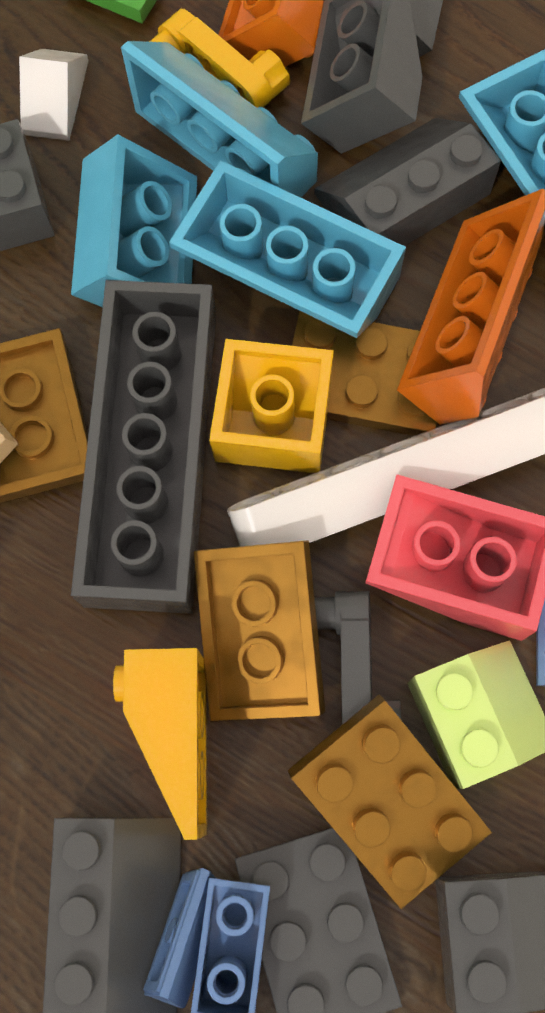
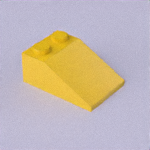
M197 648L124 650V665L115 666L113 692L115 702H123V713L184 840H197L207 835V685L204 658Z

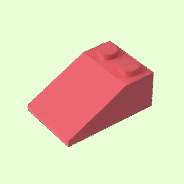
M396 475L365 583L466 625L523 641L537 631L545 599V516Z

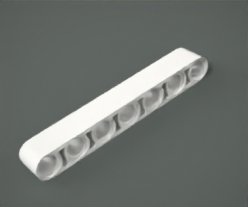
M545 388L483 410L477 418L448 423L232 505L227 509L239 545L250 546L309 540V543L385 515L396 475L451 490L544 455Z

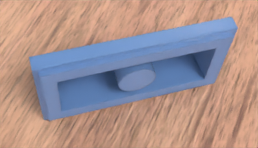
M199 868L182 874L143 991H145L144 995L178 1008H185L196 977L208 882L210 877L216 878L211 871Z

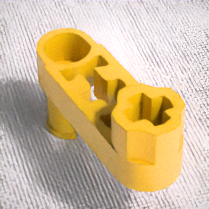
M179 9L158 27V35L149 41L168 42L183 54L189 53L200 61L206 71L220 81L226 80L230 82L244 99L257 108L266 106L290 84L289 73L281 59L269 49L266 51L260 50L250 60H247L198 17L193 16L185 9Z

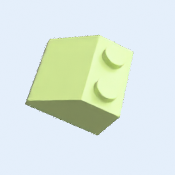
M510 640L469 653L415 675L407 683L446 775L456 789L470 787L545 753V715Z

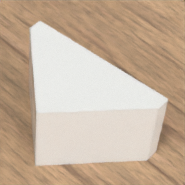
M39 49L19 56L20 115L24 135L70 141L89 61L87 54Z

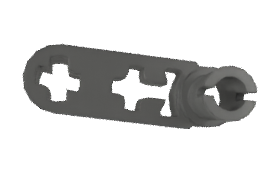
M336 591L335 597H314L317 629L336 630V634L341 635L342 725L373 700L370 591ZM385 700L401 719V700Z

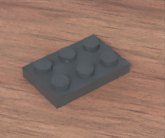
M333 828L234 859L241 882L270 885L262 961L277 1013H385L402 1007L357 857Z

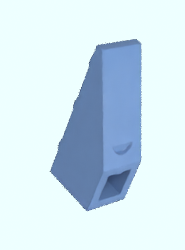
M209 878L191 1013H256L270 885Z

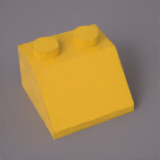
M225 339L209 439L215 462L308 473L319 472L321 470L334 350Z

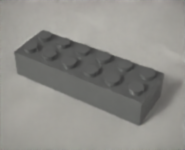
M105 281L71 597L84 608L193 614L196 576L194 551H198L216 326V307L212 285Z

